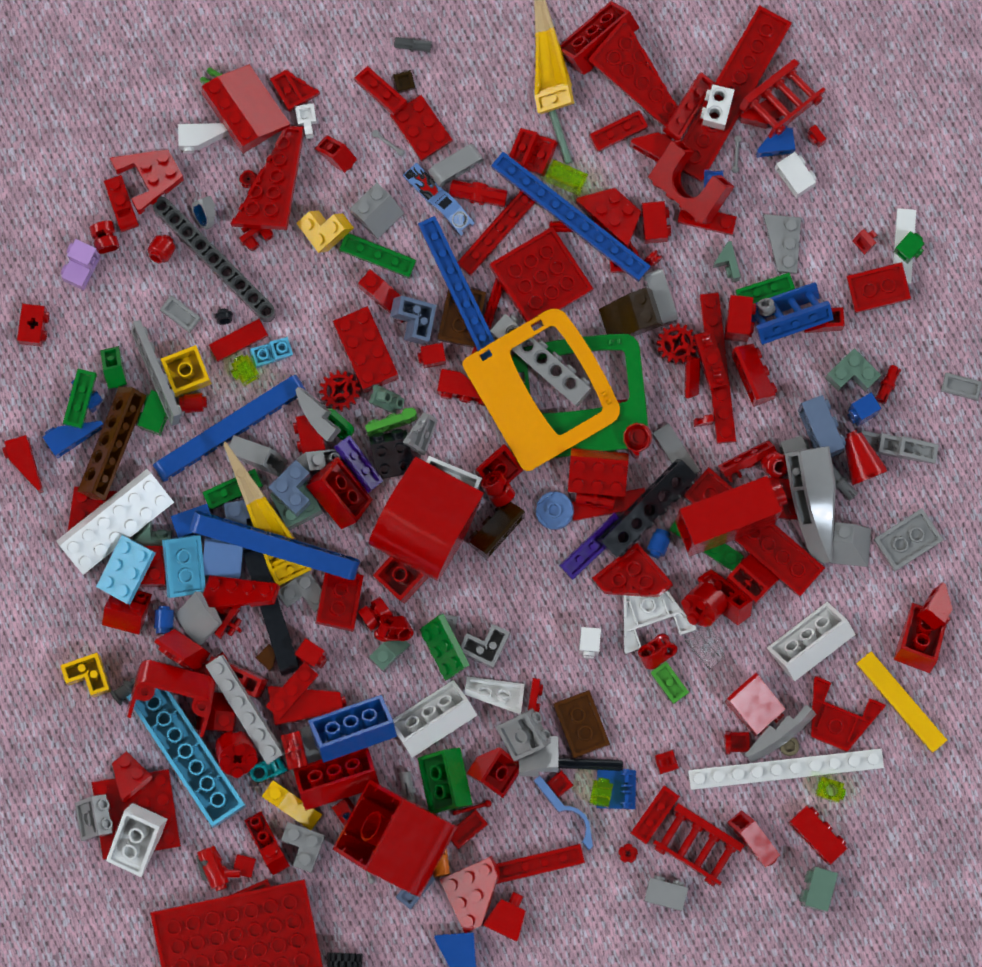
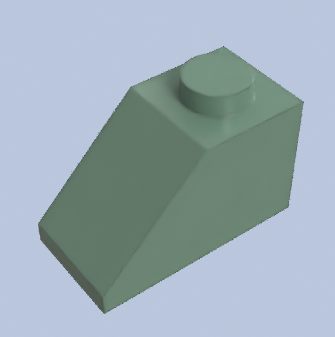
M407 641L383 642L369 656V659L384 673L411 645Z

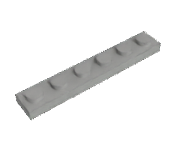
M140 320L134 321L131 329L132 336L171 426L179 424L180 416H182L181 407L176 404L175 393L173 389L169 388L168 377L161 369L160 359L156 358L154 345L148 339L147 328L143 327Z
M220 655L208 663L206 668L266 764L268 765L284 755L285 752L224 655Z

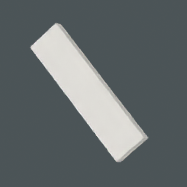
M897 208L894 250L910 231L915 233L916 210ZM894 253L893 264L903 263L907 283L910 285L913 259L907 264Z

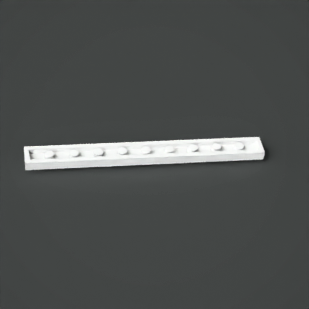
M882 749L688 770L690 790L882 769L884 768Z

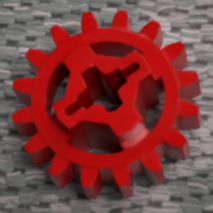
M677 323L676 327L669 324V330L663 328L664 334L659 333L658 338L661 340H658L656 345L661 347L657 349V352H663L661 358L667 357V363L674 360V364L677 365L678 361L681 360V363L685 364V358L692 357L690 354H696V350L693 348L697 346L694 342V336L691 335L693 329L687 331V325L680 328L679 323ZM679 332L676 335H670L671 333ZM685 336L688 338L689 343L685 341ZM681 337L680 345L674 350V342L676 343ZM664 343L669 346L670 352L666 350ZM680 352L685 353V354H683V355L676 356L677 353H680Z
M337 370L336 375L330 372V378L325 376L323 378L325 384L320 383V387L323 390H320L319 394L324 395L321 401H327V408L332 406V409L336 410L339 408L340 412H343L344 407L350 410V404L356 405L354 399H360V395L356 393L361 391L360 387H356L359 382L358 380L353 381V374L348 377L347 371L340 374V371ZM343 379L341 382H335V380ZM350 385L353 388L352 395L348 392ZM328 387L332 390L330 397L327 395ZM337 388H338V389L343 388V392H344V393H343V394H342V393H338V394H337L336 389H337ZM338 400H345V401H346V402H343V403H336Z

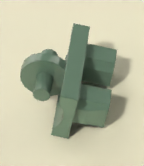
M374 385L369 403L393 414L397 412V409L401 410L403 408L405 400L392 391L379 385Z

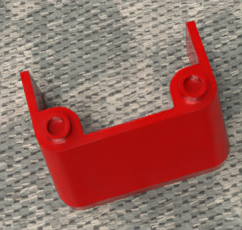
M147 659L142 661L139 665L126 716L131 718L136 699L141 701L150 700L156 688L193 698V712L202 717L198 735L203 737L212 708L215 691L214 679L207 674Z

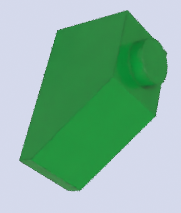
M119 346L100 350L103 373L108 389L127 385Z

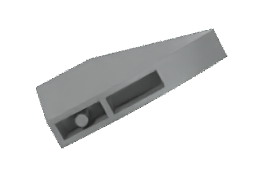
M830 447L801 449L785 453L794 507L810 555L819 563L833 562L836 483Z

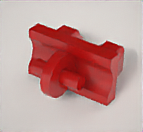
M241 228L245 234L240 236L239 239L243 246L245 245L253 252L260 246L255 239L261 234L265 241H269L274 237L271 229Z
M228 607L218 611L226 618L214 632L216 637L221 639L229 627L231 628L227 634L231 637L235 631L238 633L242 632V629L238 627L242 622L241 619L237 618L232 623L240 611L239 608L233 609V607Z
M301 731L281 735L288 770L307 766L308 761Z

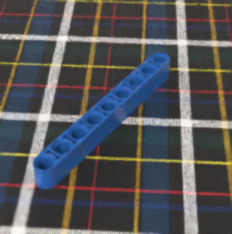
M297 375L287 378L153 464L154 469L163 482L168 481L170 476H176L185 470L186 466L190 467L201 460L202 456H207L217 450L219 445L223 446L224 441L228 443L234 435L239 436L250 429L249 426L252 424L253 426L264 420L268 414L270 416L280 410L282 405H287L297 399L295 391L297 387L304 388L305 390L306 388Z
M202 511L194 512L189 529L200 535L349 580H355L360 560Z

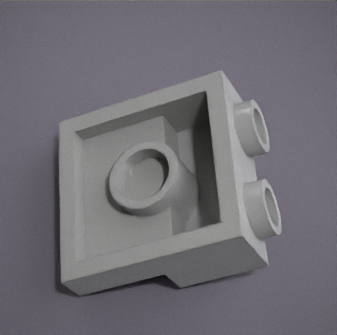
M533 708L496 727L513 761L543 749L551 743L550 732L543 728L541 715L535 712Z
M106 794L91 796L75 802L81 841L112 833L113 822L109 816V802L106 799Z

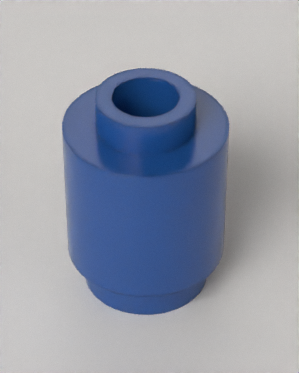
M657 528L652 533L646 549L650 556L658 559L660 556H665L671 540V534L668 531Z
M158 606V610H154V629H156V634L170 632L174 624V610H170L169 606Z

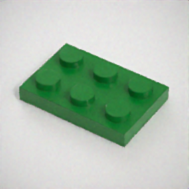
M444 613L419 629L445 681L453 678L470 666Z

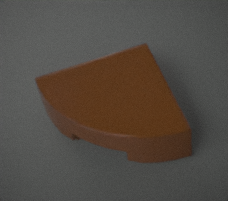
M270 644L256 657L269 671L272 670L275 663V654Z

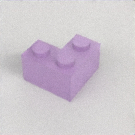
M75 239L74 243H70L67 249V256L70 261L68 265L65 264L63 266L61 278L64 282L84 290L101 257L96 248Z

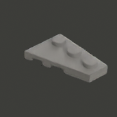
M763 214L777 272L797 274L801 218Z

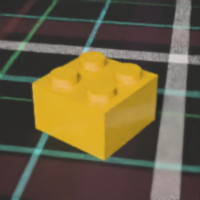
M196 345L161 358L162 365L176 398L212 384Z

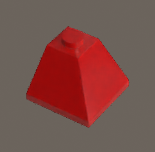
M214 692L212 708L205 731L235 732L237 716L223 693ZM197 715L196 730L199 729L200 722H201V719H202V717H201V716H198V715Z
M498 747L476 757L466 774L504 798L519 774V761H513L510 754Z

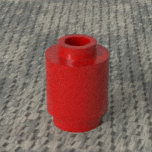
M202 393L180 396L179 405L182 412H204V408H207V397L203 396Z

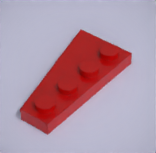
M210 575L203 596L208 606L215 607L216 611L228 607L237 609L246 605L251 607L275 604L280 586L277 583Z

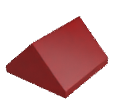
M505 444L475 469L476 475L482 479L488 473L500 470L508 483L523 471Z

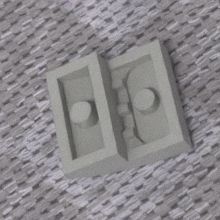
M195 592L175 613L186 633L200 646L222 624L215 607L208 606L202 592Z
M551 736V743L545 748L519 759V776L539 777V772H558L559 736Z

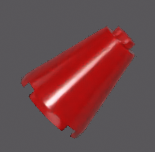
M855 430L846 434L845 450L852 485L887 472V467L862 432L858 433Z

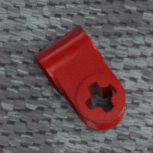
M405 616L380 617V625L374 632V636L384 642L407 641L414 634Z
M659 634L639 648L638 655L646 669H655L676 654L677 646L669 641L670 639L667 634Z

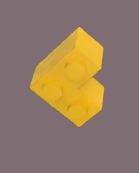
M319 210L309 211L296 223L318 253L328 252L354 229L343 213L333 214L326 220Z
M98 653L60 665L67 685L70 686L86 680L90 696L93 698L111 691L101 656Z

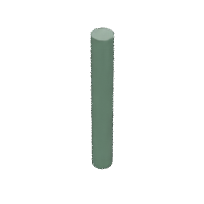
M556 110L550 111L549 115L565 164L572 163L573 161Z

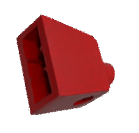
M513 892L509 902L500 899L483 926L517 942L526 910L519 908L523 896Z

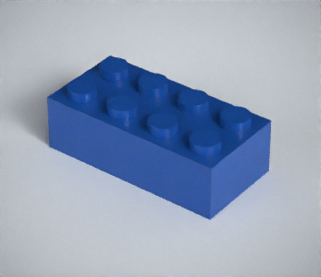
M382 695L308 720L311 735L323 763L397 737L394 721Z

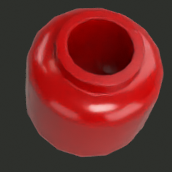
M158 235L154 237L147 250L150 259L161 264L169 261L176 247L170 236Z
M770 451L764 455L761 466L765 473L775 478L782 477L787 473L786 459L783 454L778 451Z

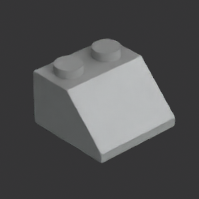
M378 183L374 184L350 208L351 214L377 239L404 214L391 195Z

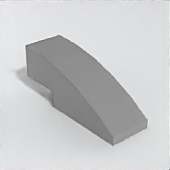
M297 387L295 391L298 401L308 421L326 441L332 442L341 429L328 419L331 411L304 388Z

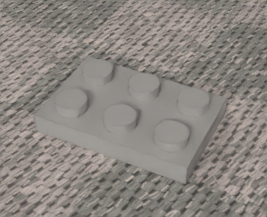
M923 508L874 539V542L894 572L943 541V538Z

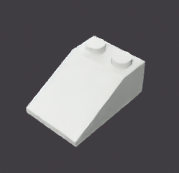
M132 803L123 813L106 861L142 877L159 842L167 819Z

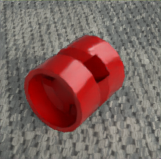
M101 221L89 227L91 237L95 239L93 242L94 247L99 254L119 249L117 236L113 235L115 233L113 221Z
M500 470L488 473L481 480V487L489 496L494 506H504L514 498L515 491Z
M380 596L371 602V606H364L357 611L371 632L379 627L380 617L393 616Z

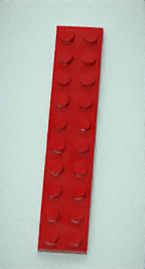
M760 5L758 6L714 84L734 89L725 129L720 130L702 125L704 120L700 118L702 108H707L708 101H704L682 140L683 143L694 151L684 166L683 173L703 182L704 171L711 168L742 113V110L739 108L745 96L757 87L792 22ZM721 95L714 96L716 101L724 100ZM717 113L709 114L712 119L719 118Z

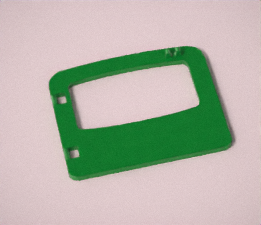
M629 334L585 336L583 339L591 352L623 351L625 353L629 399L626 402L619 403L620 414L616 421L571 448L599 451L628 449L624 443L626 428L633 423H642L649 428L639 343ZM565 339L545 342L549 346L546 350L551 354L554 351L559 356L574 354ZM533 345L524 347V350H532ZM515 353L512 360L518 373H524V385L531 395L528 373L529 364ZM540 355L538 357V361L542 359H547V355ZM602 407L542 414L558 435H562L600 413ZM571 448L554 458L571 456Z

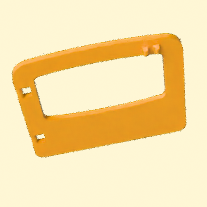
M550 309L463 360L462 366L521 468L525 471L537 468L617 420L620 414L619 403L596 358L566 313L559 309ZM541 320L544 326L534 331L531 325ZM551 326L557 328L573 350L589 377L602 405L600 413L562 435H558L540 412L524 385L510 355V351L514 347ZM490 350L493 356L482 361L480 355Z

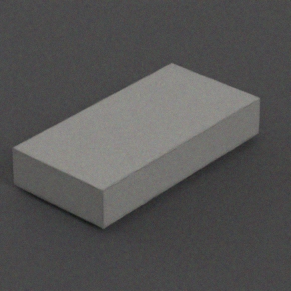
M172 295L160 309L162 313L188 333H191L201 320V317Z
M945 373L941 392L978 401L982 382Z

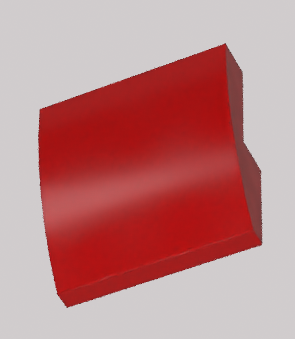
M520 128L509 156L529 172L544 177L558 142L554 139L540 136L537 132Z

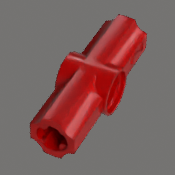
M452 180L449 194L454 198L468 200L472 204L476 202L479 205L489 204L505 208L508 191L492 188L481 182L467 183Z

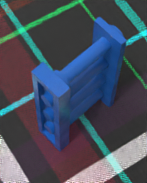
M816 282L770 297V299L774 300L776 311L769 316L759 314L758 302H756V313L751 318V322L757 321L759 324L756 325L762 345L834 320L829 301L822 303L818 301L820 297ZM807 303H811L812 305L811 307L805 309H801L800 307L801 305ZM793 309L794 312L784 316L782 313ZM773 315L776 317V319L768 322L764 319Z

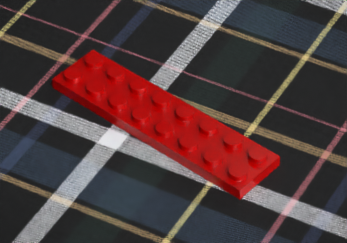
M708 467L683 497L691 504H694L733 488ZM775 524L734 540L746 552L755 557L776 575L798 597L806 591L825 569L822 564Z

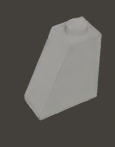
M235 435L228 444L239 461L277 477L282 474L288 461L269 447Z

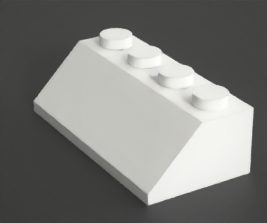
M826 602L768 646L767 649L785 673L796 681L855 636V633L848 620Z
M452 680L395 717L393 721L397 736L413 758L466 722H469L477 714L462 690Z

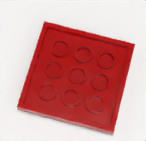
M550 227L489 264L490 269L525 322L532 320L547 310H561L594 289L553 227ZM539 320L538 322H536V323H534L533 325H531V327H533V326H535L536 324L540 323L541 320Z
M169 769L149 772L153 779L126 802H123L121 799L116 778L91 782L93 796L106 794V799L109 802V816L113 822L112 833L100 837L103 860H106L124 811L132 803L167 819L154 851L181 847Z

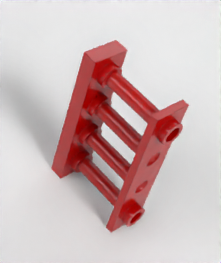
M795 58L745 96L739 106L743 112L749 108L755 109L772 127L768 135L770 139L776 134L779 136L784 132L789 123L813 104L817 106L823 100L822 95L826 89L823 87L815 93L797 75L796 69L800 63ZM787 78L789 80L792 79L810 98L803 103L784 84ZM774 88L779 89L797 108L790 112L772 94V90ZM762 98L767 99L785 118L777 122L759 104V100Z
M677 803L673 810L676 812V818L661 842L654 840L652 843L655 845L654 850L662 855L667 853L704 876V881L713 887L715 884L720 886L722 882L717 879L732 853L736 851L740 853L745 845ZM687 819L693 823L691 826L693 828L676 853L667 846L682 821L685 822ZM704 830L709 833V839L693 864L685 859L684 856L698 833ZM720 840L726 844V849L711 874H709L700 867L715 843H718Z

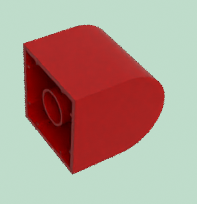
M415 456L382 510L371 533L368 545L439 581L465 539L484 492Z
M369 779L333 850L365 871L413 895L421 897L458 826Z

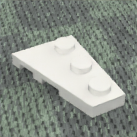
M467 676L464 695L521 714L525 684Z

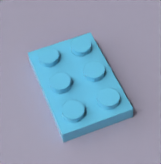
M121 535L96 587L130 605L156 552Z
M201 535L162 540L167 597L174 598L193 595L195 592L203 593L206 585Z

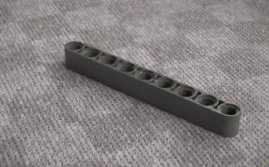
M159 197L157 202L153 204V209L157 216L263 322L273 321L276 315L274 306L167 198ZM160 204L167 205L166 209L162 211L157 208ZM173 217L180 218L179 222L176 224H173L170 221ZM186 230L193 231V234L189 237L183 235ZM199 243L206 244L203 250L196 249ZM213 256L219 257L216 263H211L209 260ZM226 269L232 270V274L230 276H224L222 275L223 271ZM239 282L245 283V287L241 290L235 288ZM253 295L259 297L255 303L248 301ZM264 309L272 310L269 316H263L262 311Z

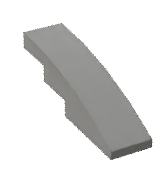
M864 430L859 431V433H863L877 454L912 461L936 463L938 444L904 436L897 437L884 433L877 434Z
M805 705L794 719L787 715L776 730L769 725L745 756L751 762H754L772 753L799 733L815 717L816 713L808 705Z

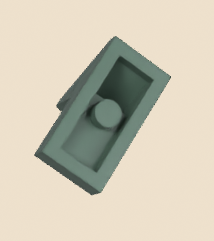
M729 241L716 259L713 268L728 265V267H725L727 278H731L733 283L740 281L741 276L732 242Z
M152 520L133 535V540L143 546H162V540L172 539V531L163 529L153 531Z

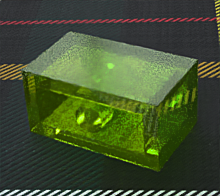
M553 159L545 182L580 196L588 180V174Z

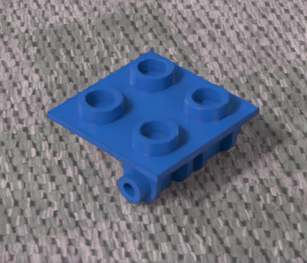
M597 770L596 808L635 809L636 770Z

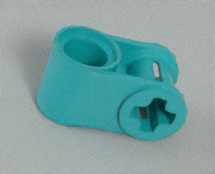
M281 757L268 765L265 761L256 764L251 769L250 775L253 781L262 783L271 778L278 777L289 770L285 767ZM259 768L265 771V775L260 779L254 776V771Z

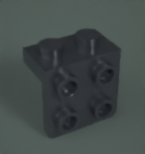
M395 429L391 433H375L369 437L374 467L382 479L404 475L412 462L410 447L403 443L407 436V430Z

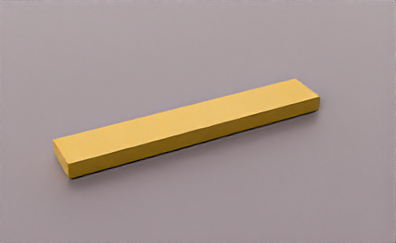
M872 651L856 663L931 753L947 741L944 735Z

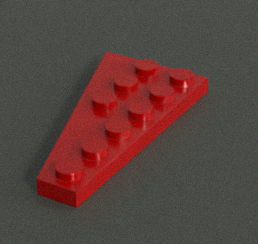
M624 17L589 57L588 61L665 127L678 106Z
M288 126L282 130L275 143V148L271 155H268L266 164L255 178L244 203H241L238 214L232 219L230 223L232 227L288 229L305 132L304 127Z

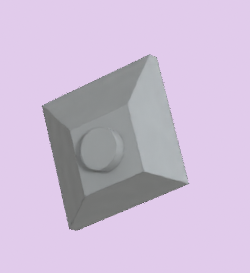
M835 522L833 562L831 563L868 567L871 529L856 524Z

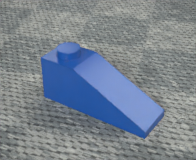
M102 421L84 423L83 429L66 425L58 426L57 428L52 427L45 432L43 439L58 459L102 430L104 424Z

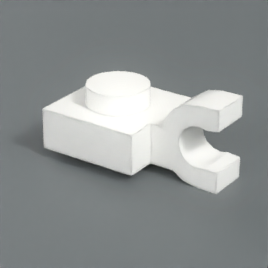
M314 103L295 106L298 126H304L306 139L314 138L311 125L317 124Z

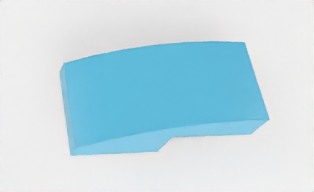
M288 337L270 341L269 344L249 350L255 368L293 356Z

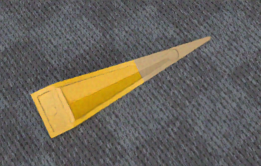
M534 0L536 41L534 96L538 113L544 114L574 104L571 89L572 83L546 0Z
M224 441L226 453L253 526L295 539L232 449ZM263 554L269 572L278 585L312 570V568Z

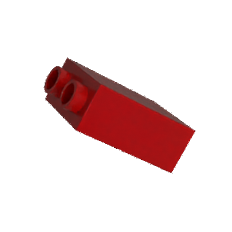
M764 476L680 508L675 523L687 553L691 557L776 524L784 510L783 505H786L788 502L780 482L771 485L768 476Z

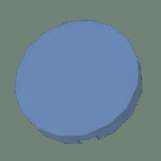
M548 492L538 500L536 517L544 527L551 530H560L571 522L574 515V506L571 499L565 494Z

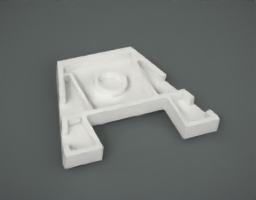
M668 590L660 597L623 595L625 654L637 651L641 647L636 629L673 617L680 636L697 630L695 625L688 622L687 615L675 602V599Z

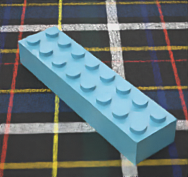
M156 688L150 700L141 701L136 699L134 710L213 828L246 807V804L226 774L221 770L218 762L198 735V732L171 692ZM131 694L126 697L128 701H130Z

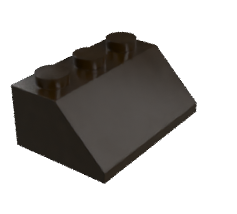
M511 501L504 506L496 507V513L492 517L488 516L483 521L482 529L480 531L475 530L469 537L471 540L469 545L486 560L525 518V511Z

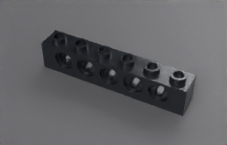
M676 459L597 541L611 556L616 558L618 556L622 557L628 551L627 547L631 543H636L641 538V533L645 529H650L655 523L654 520L658 516L665 514L668 506L682 496L681 492L685 488L689 489L695 483L694 479L697 475L683 460ZM677 477L679 483L676 487H673L672 480ZM661 491H664L665 498L660 501L658 495ZM650 504L652 511L650 514H646L645 507ZM634 518H637L639 522L636 528H633L631 525ZM620 532H624L625 539L620 542L618 535Z

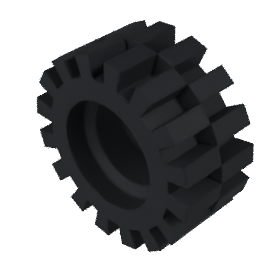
M327 953V967H362L363 954Z

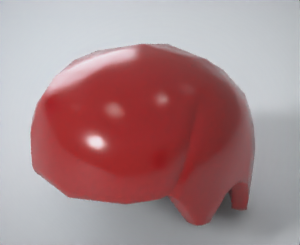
M633 423L624 432V443L629 450L642 452L652 443V432L645 424Z

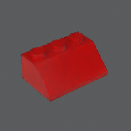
M754 343L735 347L731 357L753 407L775 399L777 389L774 382L770 383L768 378L770 375L769 370L760 360L762 358L760 349L758 347L755 348Z
M339 457L334 458L318 471L306 485L308 490L341 529L357 523L373 501Z

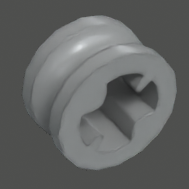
M770 298L762 299L757 303L759 314L762 316H769L776 311L774 300Z

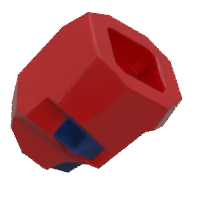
M348 797L332 807L345 826L355 808Z

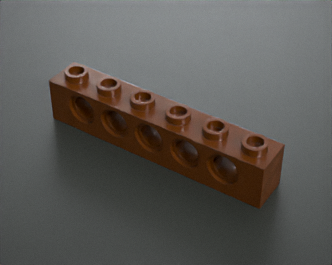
M118 387L78 492L91 499L106 500L147 395L133 387Z

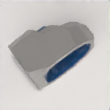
M211 196L192 203L193 215L203 229H210L215 224L214 217L216 212L214 207L216 205Z

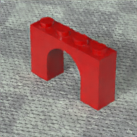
M681 140L671 141L648 178L653 181L652 184L655 187L666 192V196L669 199L675 200L683 211L689 212L693 216L694 221L699 224L710 223L735 186L722 175H716L711 177L698 196L693 197L689 195L681 184V172L694 151Z

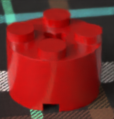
M699 582L681 601L690 624L708 627L724 613L728 605L727 599L720 589L717 591L713 588L714 584Z
M232 731L221 735L216 741L215 755L224 773L234 778H240L251 771L257 764V753L247 733L243 731L232 733Z

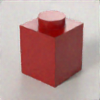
M443 342L420 347L421 352L417 353L419 364H423L424 369L446 365Z

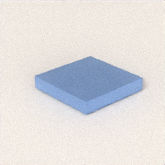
M206 538L203 555L205 576L241 579L243 547L217 539Z

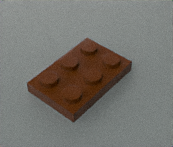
M470 289L482 313L486 292ZM448 290L437 341L474 348L475 344Z
M590 690L553 703L573 758L610 745Z

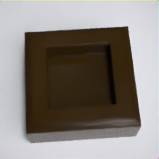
M411 70L393 74L398 93L416 89Z

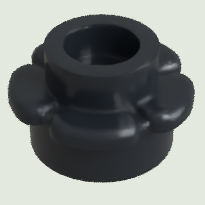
M223 308L217 311L214 318L220 325L229 324L232 322L233 313Z

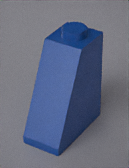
M474 933L434 935L435 941L449 967H476Z

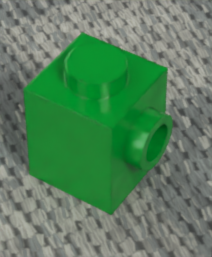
M910 231L893 252L908 264L914 257L917 259L923 253L922 247L925 243L919 234Z

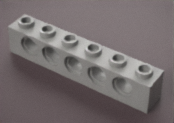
M504 314L490 331L496 337L501 338L518 328L520 321L512 314L510 317ZM532 337L512 349L575 406L578 407L592 391L589 387L591 383L583 376L581 379L575 375L577 371L571 365L565 366L561 363L563 358L555 351L551 354L546 350L549 346L541 339L537 342ZM527 342L533 343V348L530 351L524 350V345ZM542 354L547 355V361L544 364L538 362V357ZM557 366L561 367V374L559 376H553V368ZM569 379H575L576 385L572 389H568L566 386Z

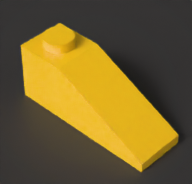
M275 781L271 782L262 795L268 802L309 830L314 828L322 816L314 808L305 811L302 800Z

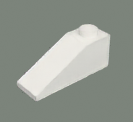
M223 123L178 124V146L180 151L186 154L194 153V150H200L230 135Z

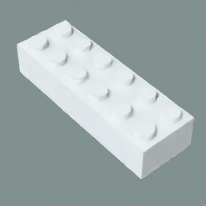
M146 469L56 540V542L84 575L114 551L121 535L130 538L172 505L174 501L150 471Z

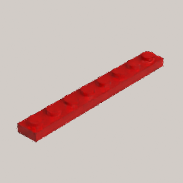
M719 293L700 294L704 332L713 330L729 383ZM729 383L728 386L711 390L717 444L736 442Z

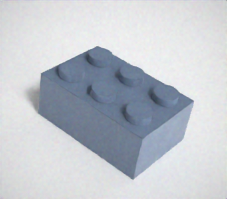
M821 395L801 403L798 412L813 448L829 446L832 458L842 453L846 441L842 434L839 435L837 430L839 425L835 416H831L829 411L831 410V405L828 399H824V396Z

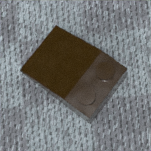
M647 287L629 293L599 309L607 335L629 334L634 337L663 326L653 292Z

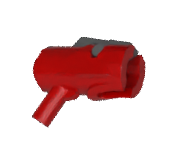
M215 846L197 852L196 858L201 878L204 881H208L211 890L215 889L218 892L227 888L228 878H241V870H228L226 866L222 865L221 861L223 859Z

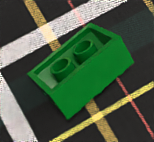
M461 748L445 749L418 757L429 811L437 814L473 805Z

